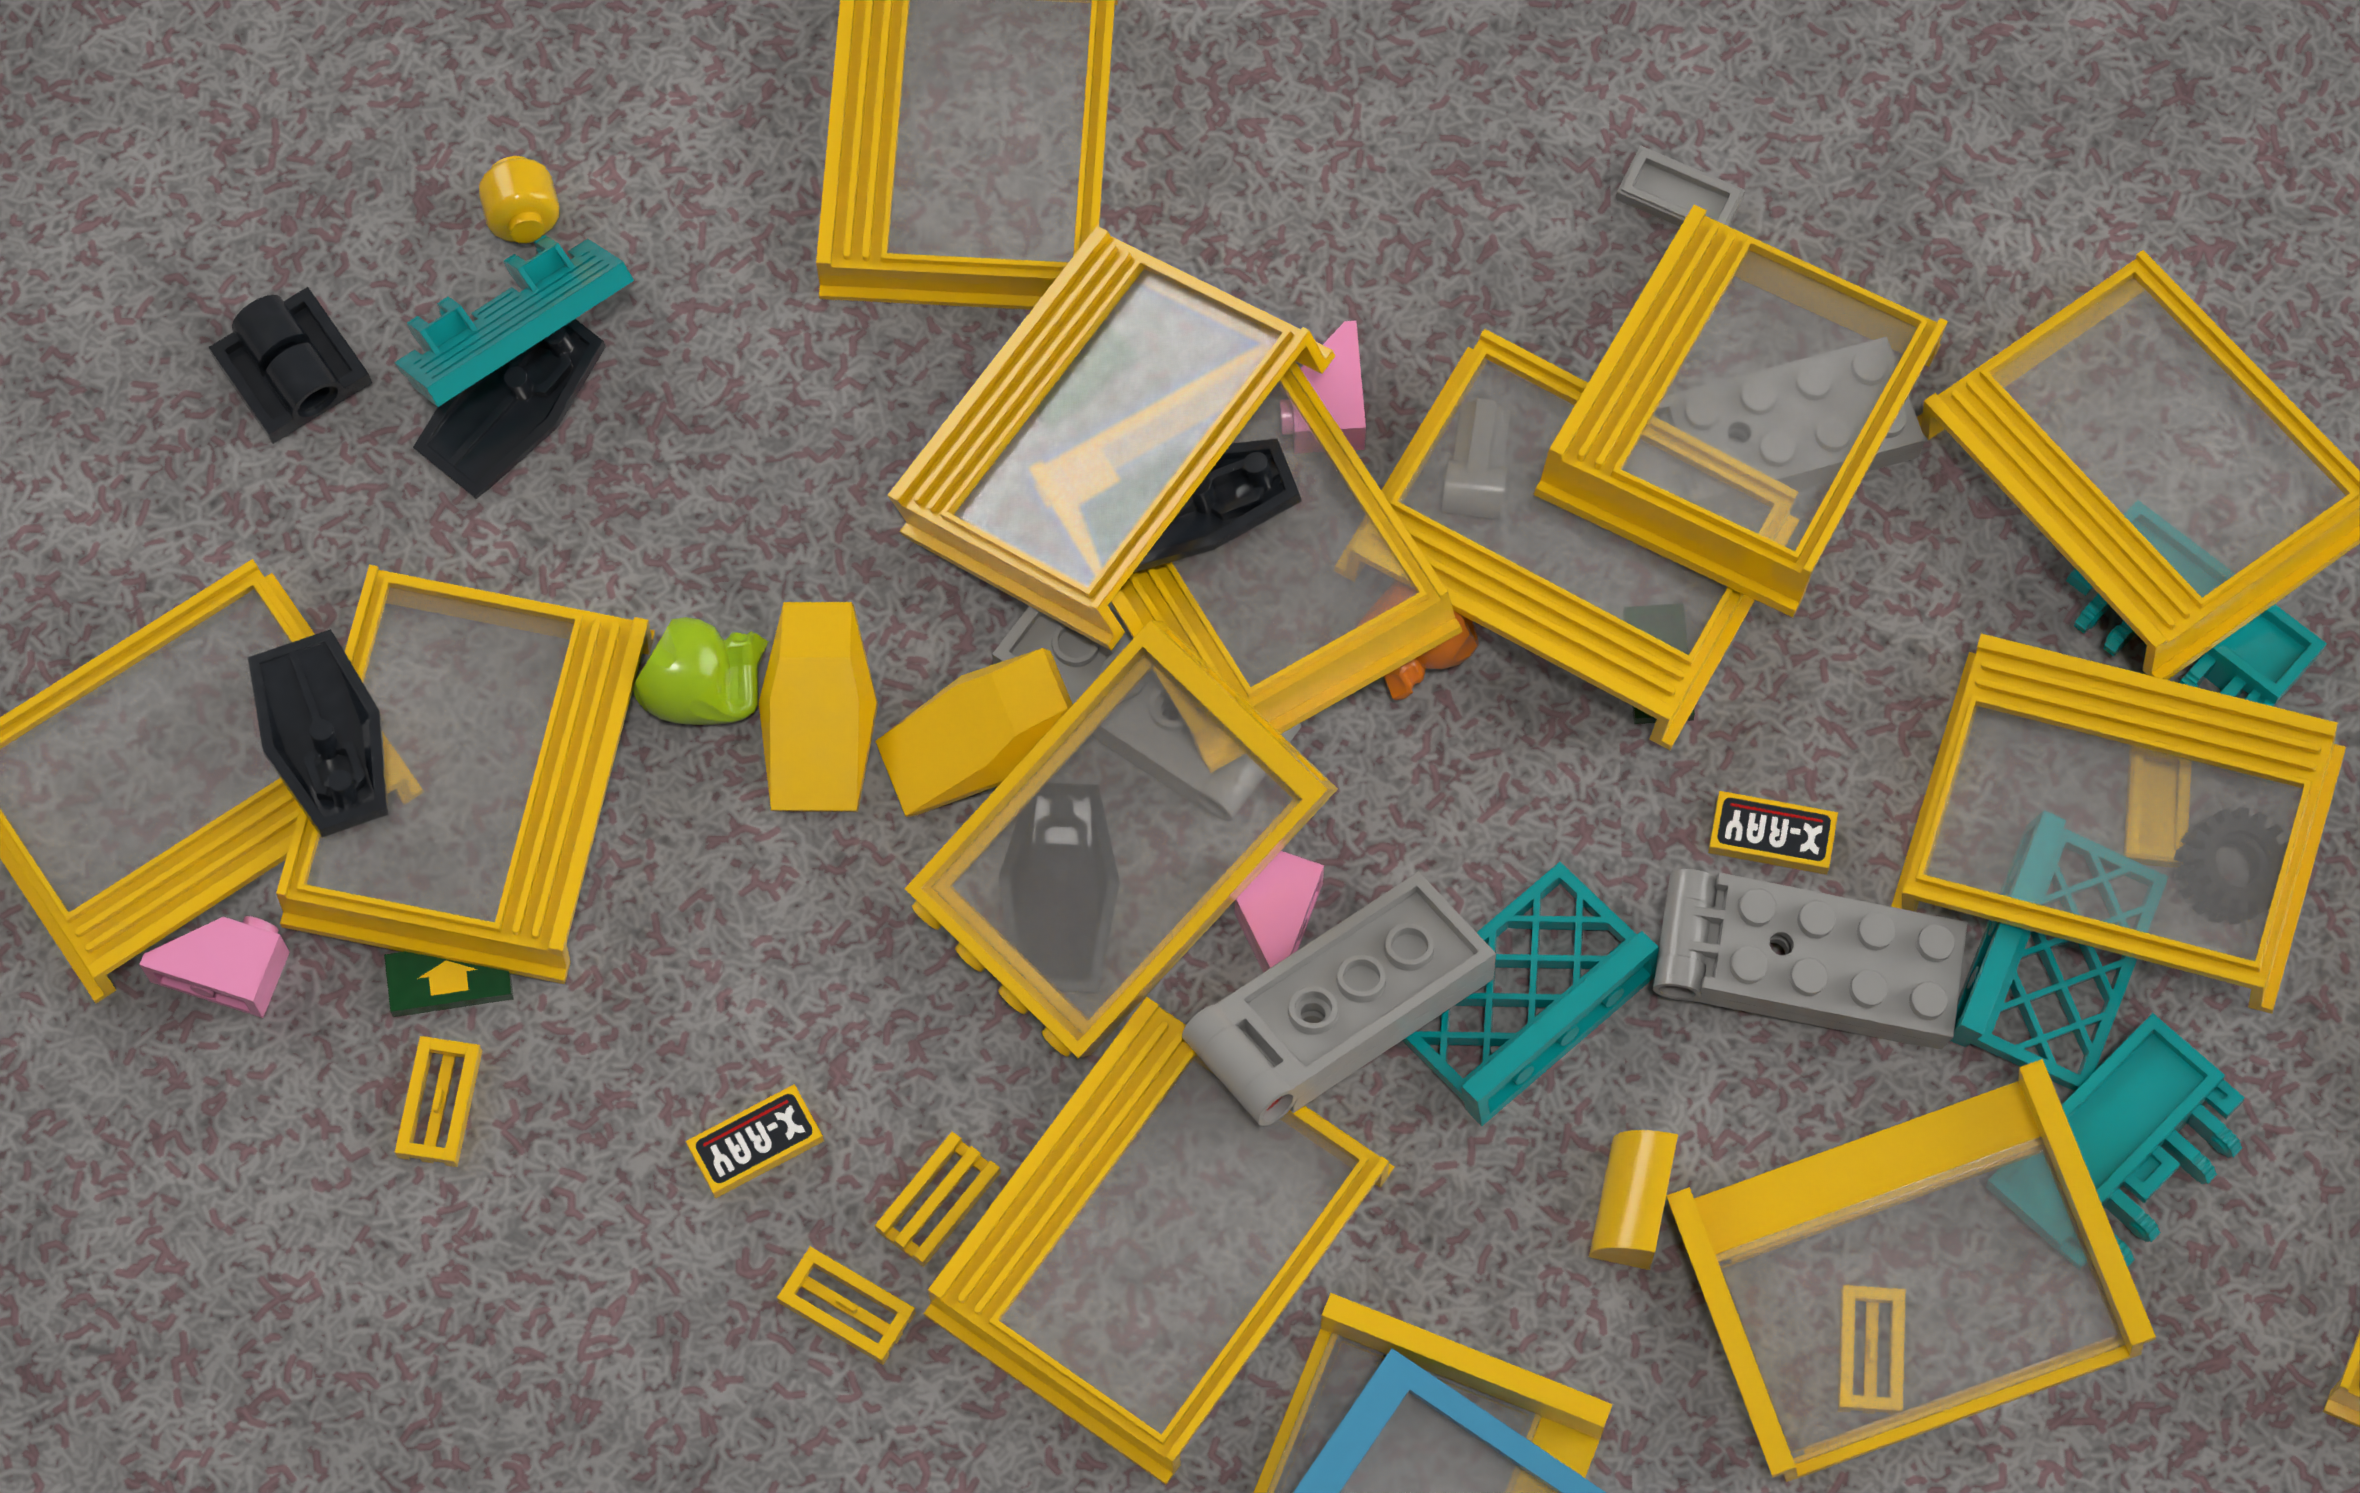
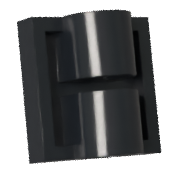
M306 287L285 301L278 295H267L256 299L245 306L234 318L232 323L233 332L209 346L213 358L272 444L372 384L369 373L309 287Z

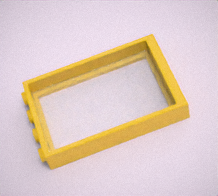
M1150 620L904 889L916 900L912 908L925 923L935 930H939L943 926L959 942L955 950L968 965L978 972H982L986 968L1003 984L998 989V992L1011 1007L1024 1015L1030 1011L1046 1026L1041 1033L1054 1049L1066 1057L1073 1053L1077 1058L1091 1055L1338 788L1163 621Z

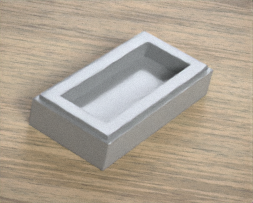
M1640 145L1617 190L1616 200L1681 227L1695 204L1707 210L1705 216L1730 226L1744 198L1745 190Z

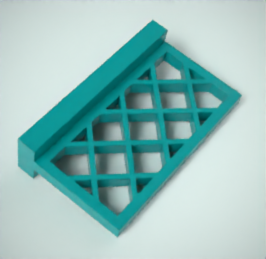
M2043 811L2025 827L1999 893L2000 895L2042 906L2060 901L2065 912L2080 915L2072 895L2097 887L2110 918L2103 920V922L2129 928L2127 921L2137 917L2132 929L2148 933L2169 878L2168 876L2065 829L2066 820L2047 811ZM2064 848L2084 857L2093 879L2068 888L2058 866ZM2102 866L2112 870V872L2105 874ZM2124 876L2148 886L2141 907L2125 913L2122 912L2109 883ZM2052 882V885L2055 889V893L2046 896L2050 883ZM1989 920L1958 998L1954 1035L1950 1042L1963 1047L1973 1044L2020 1067L2043 1059L2051 1081L2076 1091L2096 1070L2137 959L2122 955L2121 960L2102 966L2094 947L2079 944L2090 971L2064 980L2051 949L2071 941L2060 938L2047 941L2045 934ZM2031 935L2035 946L2025 949ZM2039 953L2052 985L2026 994L2017 973V968L2020 960ZM2116 970L2112 984L2110 985V982L2106 974ZM2094 979L2104 1004L2100 1014L2082 1020L2068 988ZM2011 989L2014 999L2005 1002L2008 991ZM2056 993L2070 1025L2044 1034L2030 1002ZM2018 1007L2032 1039L2015 1045L1993 1035L1992 1032L2000 1013ZM2096 1024L2090 1039L2086 1027ZM2074 1033L2084 1055L2078 1073L2056 1063L2048 1041ZM2036 1047L2039 1056L2027 1051V1049Z
M1561 862L1557 863L1476 932L1496 953L1497 937L1506 929H1532L1531 954H1496L1495 969L1530 968L1529 994L1494 993V969V978L1487 983L1486 993H1472L1454 1005L1485 1006L1484 1032H1449L1450 1009L1442 1013L1441 1031H1415L1402 1040L1464 1102L1467 1112L1481 1126L1486 1124L1655 978L1659 946L1643 931L1636 934ZM1559 884L1576 899V916H1541V900ZM1533 907V916H1523ZM1584 907H1585L1594 917L1584 916ZM1540 929L1575 930L1574 955H1539ZM1583 930H1609L1621 942L1607 956L1582 955ZM1538 968L1573 969V985L1562 994H1537ZM1581 969H1590L1581 977ZM1529 1007L1528 1023L1517 1033L1492 1032L1493 1008ZM1537 1007H1546L1536 1016ZM1430 1045H1440V1055ZM1448 1045L1483 1046V1062L1466 1077L1462 1078L1448 1064ZM1492 1046H1501L1491 1054Z

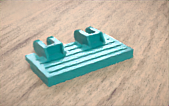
M543 235L534 241L536 256L525 261L518 255L513 254L504 260L509 274L522 289L521 292H518L513 287L509 288L472 312L471 315L475 320L474 322L460 304L447 296L437 303L440 317L428 324L419 316L407 322L411 334L426 353L420 354L414 349L394 363L398 370L408 378L414 389L439 407L633 282L634 279L625 263L588 238L567 251L571 257L570 259L559 243Z
M2137 500L2124 514L2201 597H2204L2235 575V573ZM2076 569L2066 579V582L2085 596L2093 589ZM2099 593L2089 602L2074 623V627L2083 634L2092 629L2110 608V605ZM2274 604L2202 655L2179 683L2198 688L2206 678L2222 690L2221 694L2238 698L2245 691L2249 694L2245 700L2274 707L2319 657L2327 643ZM2123 620L2107 636L2103 649L2114 657L2136 633Z
M2154 1013L2062 1104L2103 1208L2109 1210L2135 1236L2145 1242H2152L2161 1233L2159 1225L2120 1188L2124 1185L2145 1204L2179 1167L2189 1173L2197 1182L2209 1184L2217 1175L2215 1166L2178 1132L2188 1124L2216 1151L2227 1158H2234L2242 1149L2241 1140L2202 1104L2207 1102L2227 1119L2245 1099L2243 1095L2224 1080L2225 1074ZM2043 1153L1999 1168L1988 1180L1986 1189L2080 1271L2087 1261ZM2115 1235L2128 1267L2135 1258L2128 1245Z

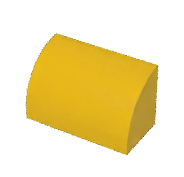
M1631 1130L1620 1132L1613 1137L1589 1254L1590 1258L1650 1270L1656 1251L1678 1134L1652 1130Z

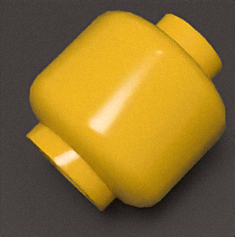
M522 156L503 158L492 165L491 169L484 174L479 183V197L486 224L495 236L505 241L518 243L534 242L550 231L559 218V202L552 176L544 165L535 160Z

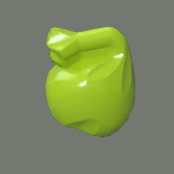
M688 617L672 619L634 683L633 692L635 698L644 710L659 719L677 724L715 725L744 720L755 712L758 706V666L769 641L753 631H750L747 635L733 632L724 640L715 626L700 619Z

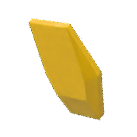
M783 602L758 702L771 811L858 812L878 701L854 604L852 602Z
M1040 648L961 675L875 741L906 817L919 815L999 786L1073 705L1051 650Z

